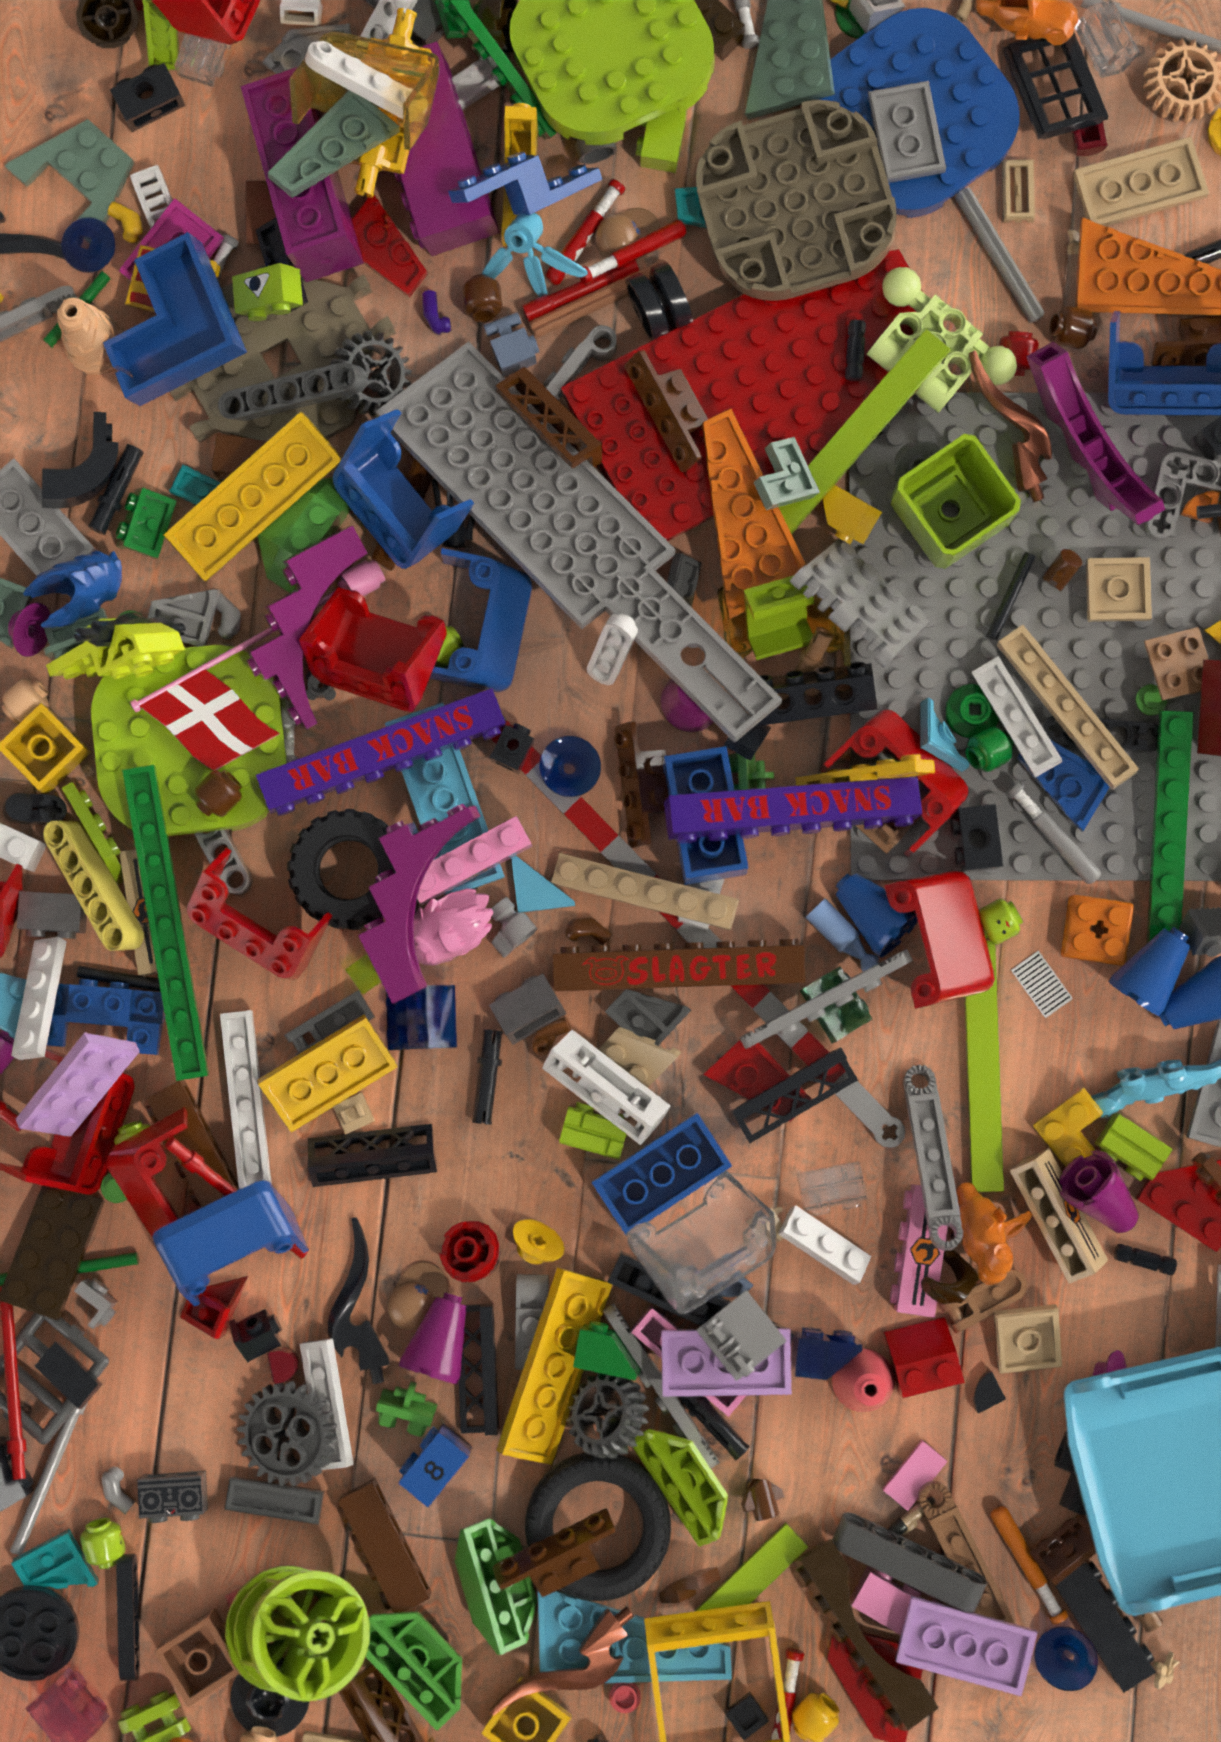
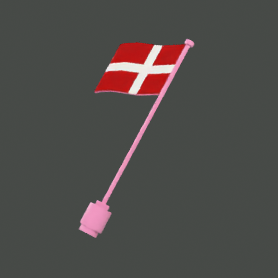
M364 560L339 574L341 581L337 584L340 588L357 591L366 596L380 588V584L386 580L376 561L371 560L367 562ZM333 593L320 599L315 609L326 604ZM268 628L138 701L135 699L130 701L133 710L136 713L142 708L167 727L194 758L211 770H217L278 736L280 733L258 719L231 688L208 672L207 669L275 631Z

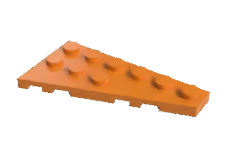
M1081 217L1075 307L1088 309L1096 313L1120 311V313L1221 315V269Z
M732 409L702 423L728 620L745 612V589L794 576L806 565L779 507L766 510L753 483L763 474Z

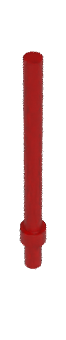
M174 1137L166 1142L165 1148L181 1160V1165L190 1173L196 1172L223 1196L237 1191V1189L206 1165L204 1158L195 1150H188ZM293 1244V1247L290 1249L300 1259L304 1258L308 1251L303 1253L296 1244Z
M0 1301L10 1441H7V1454H11L12 1479L18 1480L26 1478L24 1453L27 1452L26 1439H23L14 1310L13 1305Z

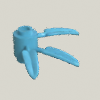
M520 213L505 230L504 239L508 247L506 249L499 248L485 266L482 274L495 279L512 261V251L517 253L527 252L528 256L523 259L530 284L538 296L547 295V287L540 260L537 256H534L532 247L542 253V261L557 270L576 277H584L588 272L584 267L549 246L544 248L536 243L543 233V223L540 216L536 213L531 215Z

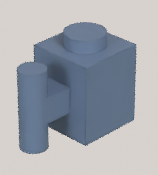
M518 312L483 325L487 337L496 333L500 334V337L490 340L503 376L515 373L524 366L528 368L537 364L535 354L540 352L534 335L528 336L525 327L512 332V327L522 324Z

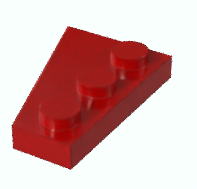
M374 194L372 198L369 197L352 219L364 264L410 298L428 275V272Z

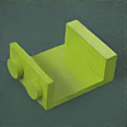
M793 576L744 590L747 639L756 660L808 646L813 636L807 622V605L814 604V596L808 599L803 595L808 588L807 585L800 590L792 585L790 580Z

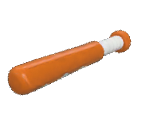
M1005 1506L996 1507L991 1511L990 1517L1032 1588L1036 1589L1040 1598H1042L1048 1612H1050V1622L1053 1625H1057L1068 1618L1067 1611L1060 1608L1055 1597L1052 1595L1047 1586V1579L1031 1556V1550L1009 1510Z

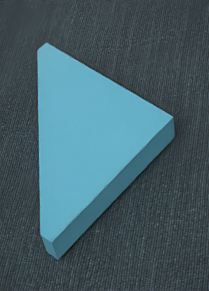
M926 698L920 702V747L961 772L969 768L970 763L968 760L960 756L954 744L957 741L946 722H940L936 716L934 701Z
M514 856L511 858L518 912L524 913L575 906L573 899L519 857Z

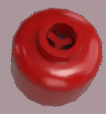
M1008 331V336L1000 338L999 346L1010 349L1016 357L1017 368L1014 376H1025V370H1031L1027 356L1039 350V342L1037 339L1032 338L1033 333Z

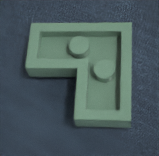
M795 437L772 442L764 448L775 473L761 476L753 483L766 510L814 498L820 493Z

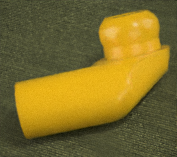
M113 201L108 208V215L122 222L124 229L122 236L124 240L136 243L139 240V235H142L143 232L139 214Z

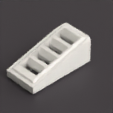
M158 165L130 175L150 228L153 227L155 220L159 219L167 207L153 212L150 209L167 203L169 206L173 201ZM162 190L163 194L146 200L145 196Z

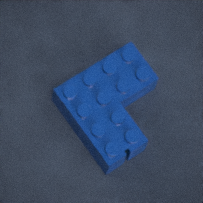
M187 232L134 260L156 316L103 342L112 367L118 370L115 374L126 399L142 406L247 353L201 241Z

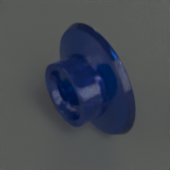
M92 217L80 218L72 222L64 231L61 240L62 254L67 263L74 269L86 273L96 272L107 266L113 258L115 238L111 229L103 221ZM84 238L92 240L89 249L81 247Z

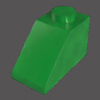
M590 1321L589 1325L584 1324L580 1329L573 1364L574 1368L630 1380L637 1379L641 1368L615 1330H610L607 1324Z

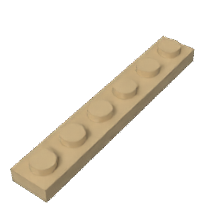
M1021 625L998 641L997 647L1112 790L1138 772L1139 768L1024 625Z
M559 853L551 883L727 930L732 928L739 902L738 899L562 853Z

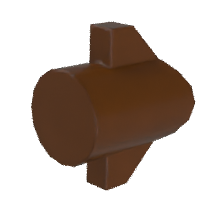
M1063 549L1043 574L1042 579L1061 592L1081 567L1082 559L1074 551Z
M751 1479L746 1485V1493L741 1503L743 1512L753 1510L755 1521H763L779 1515L776 1501L784 1498L783 1490L772 1484L769 1480Z

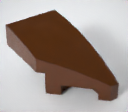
M718 1567L699 1570L668 1585L659 1593L661 1603H681L697 1595L696 1590L720 1580Z

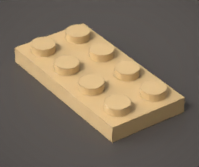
M1192 137L1075 169L1073 172L1086 219L1103 226L1113 225L1201 200L1209 195Z

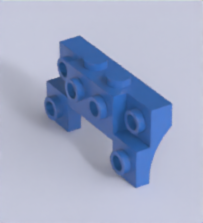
M79 979V985L59 983L47 1045L66 1046L69 1022L128 1027L126 1041L135 1042L140 1051L139 1054L159 1055L165 1019L161 992L129 989V983L110 982V988L98 987V980Z

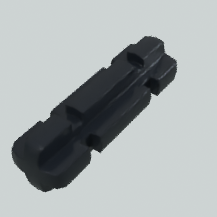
M851 320L848 325L849 337L847 339L846 363L848 365L845 368V378L848 381H860L863 376L862 362H864L865 338L863 336L866 331V323L863 320Z
M1118 1244L1115 1249L1114 1259L1117 1261L1130 1262L1132 1265L1153 1271L1159 1270V1272L1167 1275H1174L1176 1271V1259L1166 1256L1161 1258L1159 1254L1138 1248L1133 1250L1132 1247Z

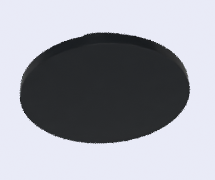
M281 1657L275 1665V1667L279 1671L281 1670L285 1657ZM240 1674L235 1677L231 1688V1706L238 1722L248 1731L255 1726L266 1727L274 1731L276 1737L285 1735L295 1729L305 1717L310 1701L294 1700L277 1692L258 1688L245 1680Z

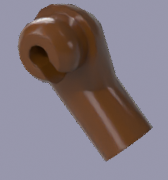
M591 917L573 919L568 922V927L565 929V936L571 941H577L582 936L590 935L602 946L613 935Z

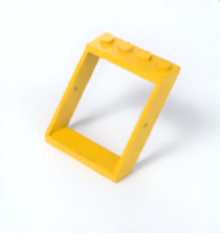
M770 1601L644 1618L660 1742L667 1741L655 1652L769 1637L782 1739L761 1742H790L776 1631Z

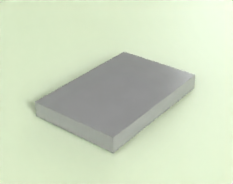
M929 81L869 91L867 97L877 139V147L888 183L945 173L946 164Z

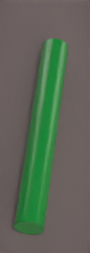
M101 271L78 299L90 304L111 278ZM58 322L43 339L51 348L61 339L62 332Z

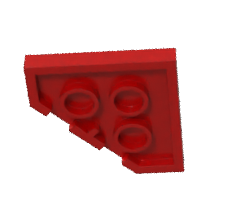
M1216 1160L1221 1167V1160ZM1195 1165L1159 1171L1153 1180H1147L1135 1199L1212 1251L1218 1252L1221 1247V1204L1214 1195L1217 1192L1211 1184L1207 1186L1196 1175L1195 1171L1198 1168Z
M862 1632L864 1638L874 1651L889 1665L907 1675L921 1679L923 1669L895 1661L899 1641ZM831 1634L826 1655L827 1659L872 1736L887 1742H906L908 1731L899 1730L898 1727L893 1728L884 1715L886 1708L880 1699L876 1700L867 1689L866 1683L868 1680L862 1670L857 1671L848 1658L850 1651L844 1642H838L834 1635Z

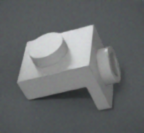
M88 1278L81 1281L74 1292L99 1310L88 1326L92 1329L100 1324L105 1327L115 1315L116 1311L112 1308L118 1301L107 1293L109 1288L104 1283L95 1278L92 1281Z

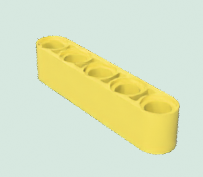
M50 821L47 823L43 832L45 843L104 947L110 951L136 950L139 948L144 939L142 927L84 826L78 821Z

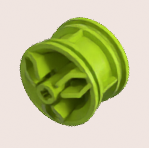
M287 1565L272 1567L258 1573L239 1590L230 1606L225 1628L226 1647L229 1657L236 1670L245 1680L258 1688L277 1692L285 1697L300 1701L320 1700L344 1688L359 1671L365 1659L370 1638V1624L366 1607L360 1595L348 1582L331 1573L310 1571L302 1567ZM315 1594L319 1600L312 1608V1610L309 1612V1614L306 1616L312 1598ZM289 1647L281 1670L279 1671L275 1667V1665Z

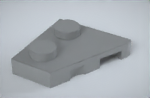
M212 589L154 600L151 602L148 618H165L173 623H183L186 630L183 631L185 634L180 636L182 642L195 646H206L221 590Z

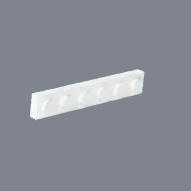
M253 1010L220 1014L239 1190L258 1181H269L272 1184L262 1090L257 1082L260 1078Z

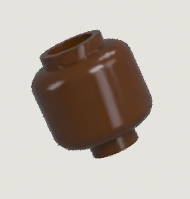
M477 274L467 280L462 286L461 294L464 312L476 322H490L502 311V293L497 280L484 274Z
M1064 306L1059 312H1055L1049 325V333L1053 336L1056 344L1074 349H1083L1088 345L1089 341L1095 339L1098 325L1094 322V316L1090 310L1073 306Z
M214 770L195 788V794L198 798L196 805L209 817L212 813L216 816L224 817L242 799L240 791L242 785L227 770L223 772Z

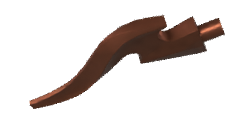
M976 350L969 353V358L975 380L983 396L997 412L1024 434L1023 443L1016 442L1012 444L1018 491L1028 490L1033 502L1040 501L1045 498L1040 483L1047 480V477L1038 463V458L1042 455L1046 460L1052 459V446L1049 434L1042 422L1034 414L1013 402L994 385L984 370Z
M626 1606L614 1616L607 1608L578 1648L580 1654L588 1657L589 1661L586 1666L544 1671L525 1677L509 1688L492 1706L490 1712L494 1716L510 1703L532 1693L549 1690H587L607 1682L615 1674L624 1659L622 1655L611 1656L609 1648L613 1643L628 1636L622 1626L634 1617L632 1612Z

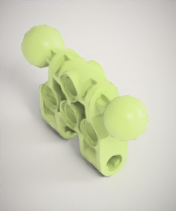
M907 267L892 269L886 274L882 290L887 301L897 307L909 305L917 312L899 313L868 351L867 355L889 372L926 329L929 330L951 350L915 392V395L939 413L972 373L969 353L976 350L984 370L994 385L1005 384L1014 377L1017 363L1012 351L1003 346L989 347L980 339L984 333L975 328L966 319L962 311L952 308L936 294L932 299L921 291L920 278L914 270ZM943 321L952 322L956 327V331L950 332L946 330ZM906 324L910 326L913 330V335H905L901 331L900 325ZM948 364H956L960 368L961 374H952L949 371Z

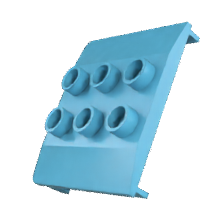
M1221 1346L1071 1381L1066 1385L1063 1393L1068 1446L1098 1561L1119 1608L1126 1614L1136 1616L1221 1596Z

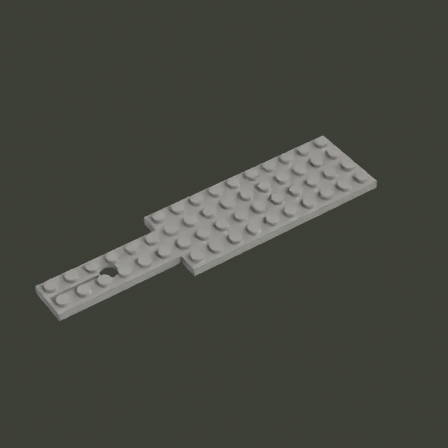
M467 342L375 411L376 418L396 409L402 413L391 434L459 504L472 499L475 504L469 511V514L581 629L586 627L604 611L610 616L613 614H625L631 617L638 629L634 641L734 743L781 704L782 698L656 572L659 567L675 555L676 549L587 460L572 469L496 392L495 385L506 378L470 342ZM514 387L508 389L511 394L521 395ZM528 404L527 410L531 414H540L531 404ZM547 423V430L550 433L560 434L550 423ZM567 443L566 449L572 456L579 453L570 443ZM685 647H699L705 654V660L698 666H689L682 661L680 653Z

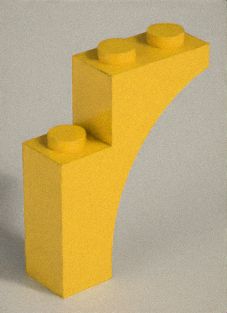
M525 103L505 106V163H508L507 157L518 152H525L526 155H537L538 120L536 107H531ZM505 187L501 238L503 247H508L504 239V233L517 215L513 214Z

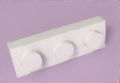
M798 1206L790 1208L778 1235L853 1285L861 1282L872 1257Z

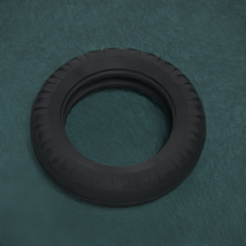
M584 1452L568 1457L556 1464L536 1485L526 1510L527 1546L530 1547L532 1544L554 1534L553 1517L556 1508L562 1498L573 1488L587 1482L602 1481L615 1484L624 1489L637 1503L643 1518L642 1537L636 1550L623 1563L609 1569L596 1570L559 1589L568 1595L584 1600H612L628 1595L640 1588L654 1575L661 1565L670 1541V1511L662 1490L651 1474L640 1464L618 1454L617 1458L611 1459L606 1457L601 1459Z

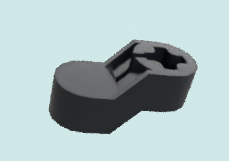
M15 793L5 800L2 807L5 818L20 824L47 825L50 821H61L67 813L65 802L60 797L48 794Z

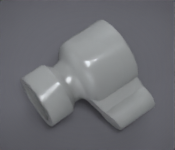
M505 897L491 908L493 910L492 918L495 921H500L502 924L500 931L492 941V945L503 958L524 943L538 929L525 913L514 910L515 905L508 897Z

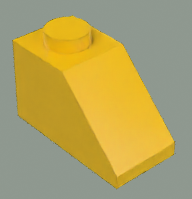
M834 485L823 498L827 524L837 530L835 536L848 544H851L853 540L864 544L882 512L837 485Z

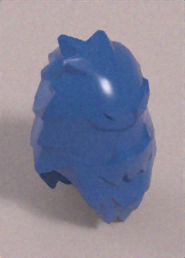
M92 551L91 554L77 556L74 560L52 566V569L38 574L37 578L25 589L24 596L34 598L51 593L67 594L71 599L69 603L48 616L49 619L44 621L41 627L70 626L79 618H85L98 612L103 603L114 600L122 583L121 560L118 559L114 551L109 556L100 551Z

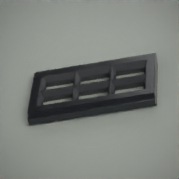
M1075 33L1067 42L1061 44L1067 62L1051 66L1044 47L1053 44L1044 38H1027V40L1009 43V46L1003 47V54L1037 139H1048L1108 120V113ZM1038 49L1046 68L1029 72L1023 53ZM1070 68L1078 88L1062 92L1054 72ZM1048 74L1056 94L1040 98L1033 78ZM1081 94L1088 113L1072 118L1065 98ZM1059 100L1066 120L1050 124L1043 104Z

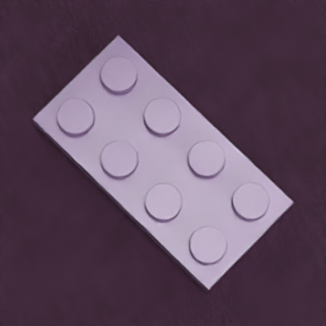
M84 1032L15 1119L19 1129L71 1137L140 1052L136 1043Z
M777 1328L787 1341L755 1366V1370L747 1377L743 1376L737 1382L696 1330H661L663 1397L792 1395L790 1328Z
M911 1596L895 1661L1022 1696L1037 1631Z

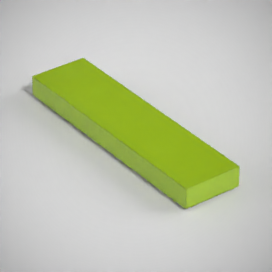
M785 1522L694 1611L751 1604L808 1548V1545Z

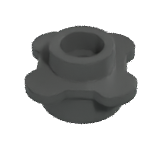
M311 671L306 674V679L308 680L306 695L309 700L325 698L331 701L336 697L334 687L324 684L323 688H319L318 684L321 682L312 675Z

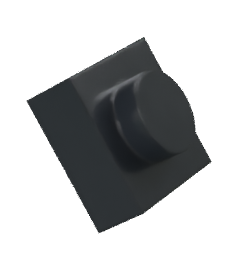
M750 1692L724 1711L726 1717L743 1740L769 1722V1717Z

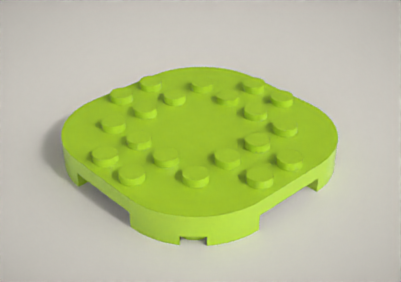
M520 0L511 17L510 40L517 66H520L542 109L545 120L563 137L569 139L571 136L576 139L585 140L586 145H605L624 139L623 132L676 108L679 113L684 112L704 95L708 89L707 84L711 75L714 73L713 37L694 0Z
M208 645L185 648V650L174 655V661L153 667L154 672L147 676L135 677V674H130L120 679H113L111 675L103 676L99 682L91 706L98 787L111 814L121 824L129 828L130 831L133 832L122 770L148 765L156 766L168 838L173 835L231 829V831L242 830L258 823L269 813L256 775L287 764L280 699L272 683L274 681L273 677L264 680L260 675L256 677L253 675L246 660L250 659V656L244 650L212 666L207 671L231 688L258 719L280 734L217 769L220 772L227 770L242 785L240 789L242 799L224 817L216 816L213 813L209 817L196 805L198 798L195 794V788L213 770L194 758L167 727L142 708L135 713L130 701L134 699L138 701L234 647Z

